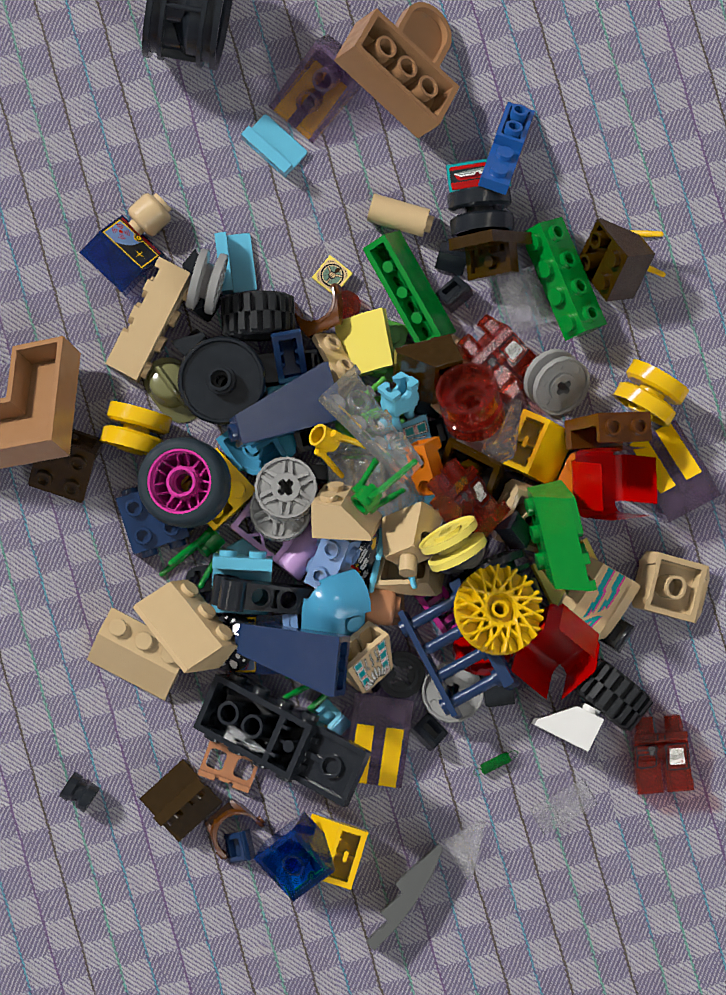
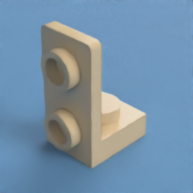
M335 333L314 334L312 341L324 362L328 361L339 401L343 400L361 378Z

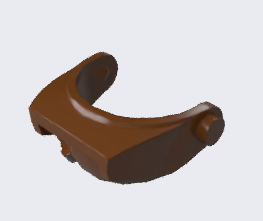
M333 283L330 285L333 296L332 304L326 315L318 320L307 321L298 304L294 302L296 321L307 337L312 338L314 334L323 333L337 325H342L344 304L341 295L342 288L339 284Z
M231 799L204 822L213 846L217 851L216 854L221 860L229 858L218 842V830L226 818L233 815L249 816L262 829L266 823L260 815L256 817L249 809L234 799Z

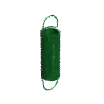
M506 751L480 764L482 773L485 775L510 763L512 760L509 753Z

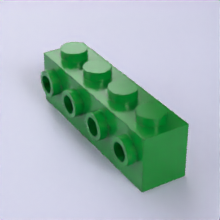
M559 217L540 222L524 231L531 232L532 244L525 246L565 341L586 335L606 325L605 317L563 218Z
M400 230L384 234L363 248L364 253L415 343L429 340L433 337L447 334L452 335L457 332Z

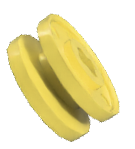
M468 515L452 520L431 532L420 542L419 548L423 555L434 554L428 561L432 571L439 572L455 567L484 548L487 539L483 532L472 533L478 526L474 516Z

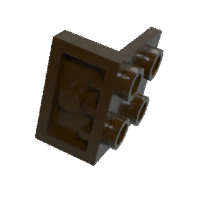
M73 429L70 456L33 463L28 485L83 503L94 462L103 447V442L99 441L100 437Z

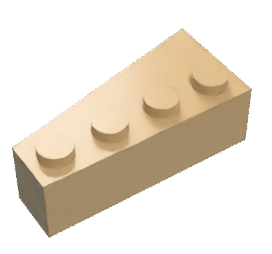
M160 256L154 265L160 269L155 277L152 276L150 279H147L142 293L144 300L142 303L137 302L134 305L128 318L130 325L128 329L125 327L122 329L105 363L109 368L139 383L141 378L146 379L154 365L150 362L155 352L161 353L168 338L164 337L169 326L174 328L181 316V312L178 310L182 302H186L192 277L190 272Z

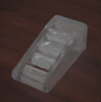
M514 399L498 407L481 449V453L501 463L515 456L522 405L519 399Z

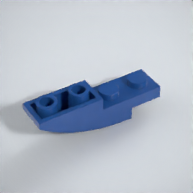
M507 103L478 186L506 195L535 113L534 110L520 104Z

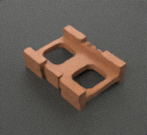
M210 740L197 775L213 781L215 778H218L222 782L233 784L232 788L249 793L258 766L254 765L249 780L236 777L234 770L238 760L241 758L248 761L252 760L230 752L228 747L222 743ZM213 748L224 751L227 754L221 770L211 768L206 764L210 750Z

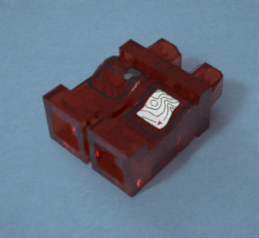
M486 314L477 324L484 335L478 341L470 334L464 335L457 342V345L464 354L462 358L466 364L469 365L487 388H490L497 394L499 401L507 405L524 388V384L520 380L524 381L527 368L537 356L508 325Z
M454 458L440 469L441 472L426 484L435 495L430 505L434 510L439 509V513L446 523L463 516H474L478 526L472 533L483 532L485 537H487L511 509L504 500L497 503L487 491L483 479L476 475L478 471L473 465L464 469L459 461Z
M679 714L663 715L664 731L655 732L653 717H642L635 726V733H631L634 792L637 795L664 793V790L666 792L694 790L688 732L683 729ZM661 763H662V768H663V780H662V772H661Z

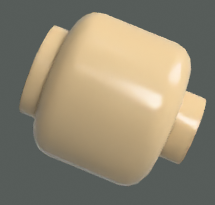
M145 193L129 207L128 213L132 218L129 224L140 236L144 232L149 236H155L171 221L169 212L172 209L157 193L154 195Z

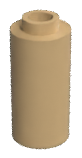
M374 193L367 222L423 237L424 232L430 233L434 216L429 215L430 209Z

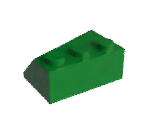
M562 480L528 487V498L524 499L528 516L532 515L533 526H530L529 530L532 542L534 544L537 543L538 553L534 554L538 571L542 570L555 589L596 591L595 579L593 580L590 577L585 566L591 564L589 552H587L584 542L579 541V537H583L584 532L575 496Z

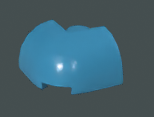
M228 430L216 438L230 462L239 471H244L251 475H257L266 463L275 458L292 457L296 453L297 445L293 434L237 448L236 443L231 442Z
M355 569L319 580L320 586L312 592L309 599L304 598L301 629L345 635L358 631L365 624V613L371 612V600L368 589L360 574Z

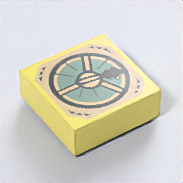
M329 255L312 276V279L332 294L330 285L337 283L342 288L353 273Z

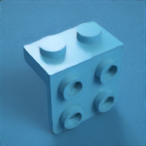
M219 549V553L213 554L212 583L214 574H226L240 577V579L271 582L273 556H267L266 551H249V555L237 554V550ZM261 588L253 592V603L258 602L262 598ZM211 604L216 613L266 615L269 613L245 609L243 612L218 609L217 606Z

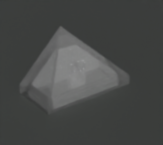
M483 820L475 821L443 841L465 878L471 881L486 824Z

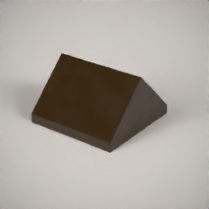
M450 437L441 458L443 469L447 472L449 478V487L446 492L456 497L461 491H465L471 499V503L470 500L467 503L484 511L489 502L483 508L481 506L490 498L489 494L491 498L494 495L505 474L504 465ZM478 476L479 478H476V480L468 487L469 483H470L475 477ZM478 482L482 484L483 490L487 494L481 502L477 499V494L473 488Z

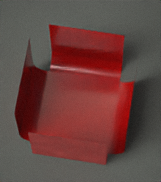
M618 445L579 450L575 455V460H571L572 494L576 498L579 515L583 518L609 521L650 516L620 512L616 508L615 501L657 504L656 457L613 455L615 451L646 447Z
M552 603L541 614L544 619L539 623L541 629L537 632L538 635L527 646L511 654V657L515 655L511 671L546 700L552 674L559 665L566 672L562 694L563 699L595 672L600 649L598 642L599 633L566 605L561 604L557 606Z

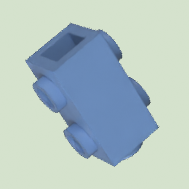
M318 538L316 542L318 548L315 556L307 563L305 569L307 575L304 582L316 589L320 586L319 580L349 571L351 565L359 558L361 541Z

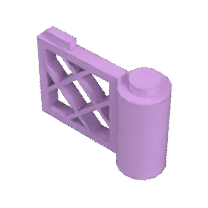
M249 502L230 526V529L257 550L266 551L267 556H273L275 564L295 580L300 581L306 574L307 563L315 556L318 548L316 546L318 538H312L311 518L308 527L302 534L290 541L282 542L283 546L274 555L265 548L264 537L260 533L247 534L238 527L245 517H250ZM260 536L261 544L252 537Z

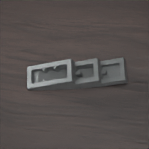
M439 843L395 881V885L401 892L380 910V913L387 921L366 939V942L374 951L399 926L417 902L430 880L443 851V847Z

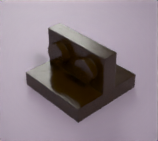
M490 229L448 239L449 251L465 252L468 281H479L519 272L517 247L532 244L531 232Z
M184 758L139 798L154 815L153 819L160 826L163 825L178 842L223 803Z

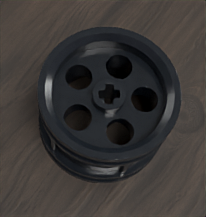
M147 0L142 34L143 57L151 58L153 53H156L158 60L163 61L166 57L196 63V66L200 68L203 67L204 63H209V69L217 70L226 41L233 0Z

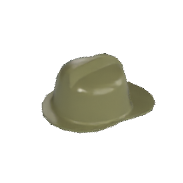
M172 357L160 358L153 362L154 365L150 374L144 379V386L149 396L164 415L172 417L174 422L184 423L195 419L196 416L183 403L178 389V372L182 362Z

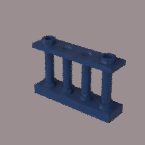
M460 578L449 583L453 591L449 593L450 597L411 618L409 613L404 610L398 612L401 619L398 622V626L406 638L410 636L442 697L438 701L446 716L451 714L456 719L463 717L458 706L496 685L498 687L503 685L505 689L510 691L520 685L504 655H491L478 649L438 670L430 654L463 637L458 626L425 644L417 628L454 608L457 590L463 582ZM482 659L484 661L489 659L494 670L490 671L491 675L457 694L451 695L444 680Z

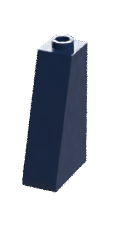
M328 361L319 364L229 419L230 424L227 425V430L231 442H235L236 447L241 448L311 430L317 424L327 426L344 419Z
M257 622L240 623L235 635L238 654L326 696L337 697L345 695L351 635Z

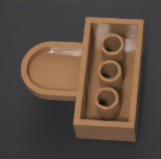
M425 2L414 3L405 9L395 25L377 8L355 23L334 59L343 70L417 138L440 125L460 87L440 68L452 43L450 26L444 15L436 7Z

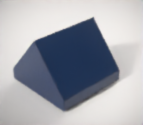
M250 829L224 834L230 863L244 862L256 858Z

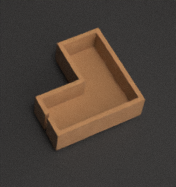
M64 336L12 346L7 394L5 398H0V469L70 456L81 352Z

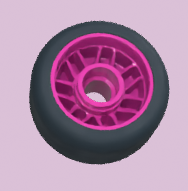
M188 437L172 438L156 445L144 458L138 473L139 496L148 512L157 520L180 528L198 527L213 520L225 507L231 491L230 471L221 454L209 444ZM190 475L193 480L192 487L189 491L185 492L181 487V482L184 477Z

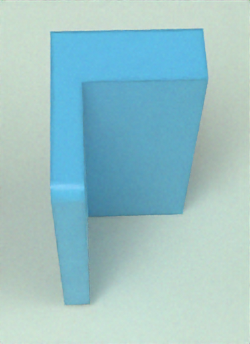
M267 114L263 115L252 128L248 126L241 133L242 140L284 178L307 155V150Z
M226 232L214 233L217 258L221 253L229 256L221 290L222 294L256 291L257 283L250 234L227 235Z

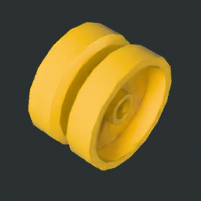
M633 359L626 371L628 378L633 383L620 382L613 397L632 412L650 411L651 422L663 427H669L676 415L674 408L670 404L682 405L689 393V389L657 367L641 360Z
M110 401L107 416L112 421L123 424V427L115 425L103 426L99 441L131 454L147 455L151 449L163 442L162 439L149 435L150 432L163 435L169 433L173 418L135 405Z

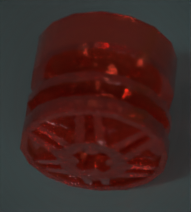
M472 362L462 363L448 369L439 378L436 386V398L442 411L445 426L452 436L466 442L483 441L493 436L502 427L505 419V407L500 395L497 379L489 368Z

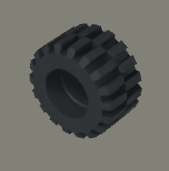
M245 291L233 293L222 298V336L236 338L241 341H271V334L295 330L294 296L280 291Z
M600 658L597 660L595 672L574 689L593 708L599 710L603 716L625 731L631 732L653 705L650 696L611 664Z

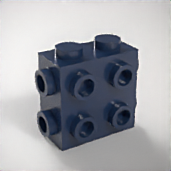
M138 487L121 491L122 497L116 498L134 555L141 554L142 559L159 554L158 548L169 545L170 550L187 545L186 539L192 538L190 531L195 530L194 527H175L153 517L143 505Z

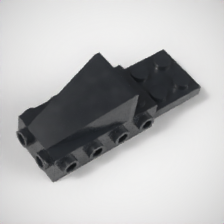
M231 671V674H215L193 728L204 733V737L208 740L226 745L230 752L251 759L252 764L275 772L277 778L290 783L292 780H295L342 807L349 806L370 758L371 751L328 729V725L319 721V712L316 710L297 706L293 701L283 697L276 698L270 695L271 690L259 684L253 686L246 682L248 679L246 676L238 672Z

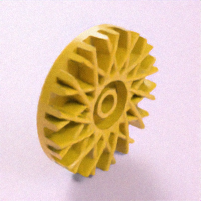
M496 564L494 567L489 565L484 569L480 568L468 576L457 590L454 600L456 624L463 637L473 647L484 653L498 656L515 653L527 646L541 629L539 623L544 619L541 615L544 609H540L539 603L543 599L542 597H537L539 590L534 591L532 589L533 581H526L527 575L520 576L516 573L518 571L517 568L511 571L510 566L500 568V564Z

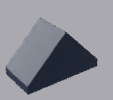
M295 329L271 334L279 384L289 383L306 373L307 368L301 330Z

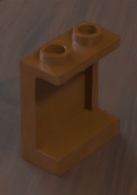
M650 411L595 413L564 421L566 450L623 446V442H648L652 440Z

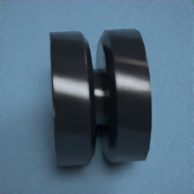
M481 186L460 189L447 194L448 211L460 214L450 220L451 237H460L490 229L509 231L515 229L513 213L502 210L512 203L510 187L506 195Z

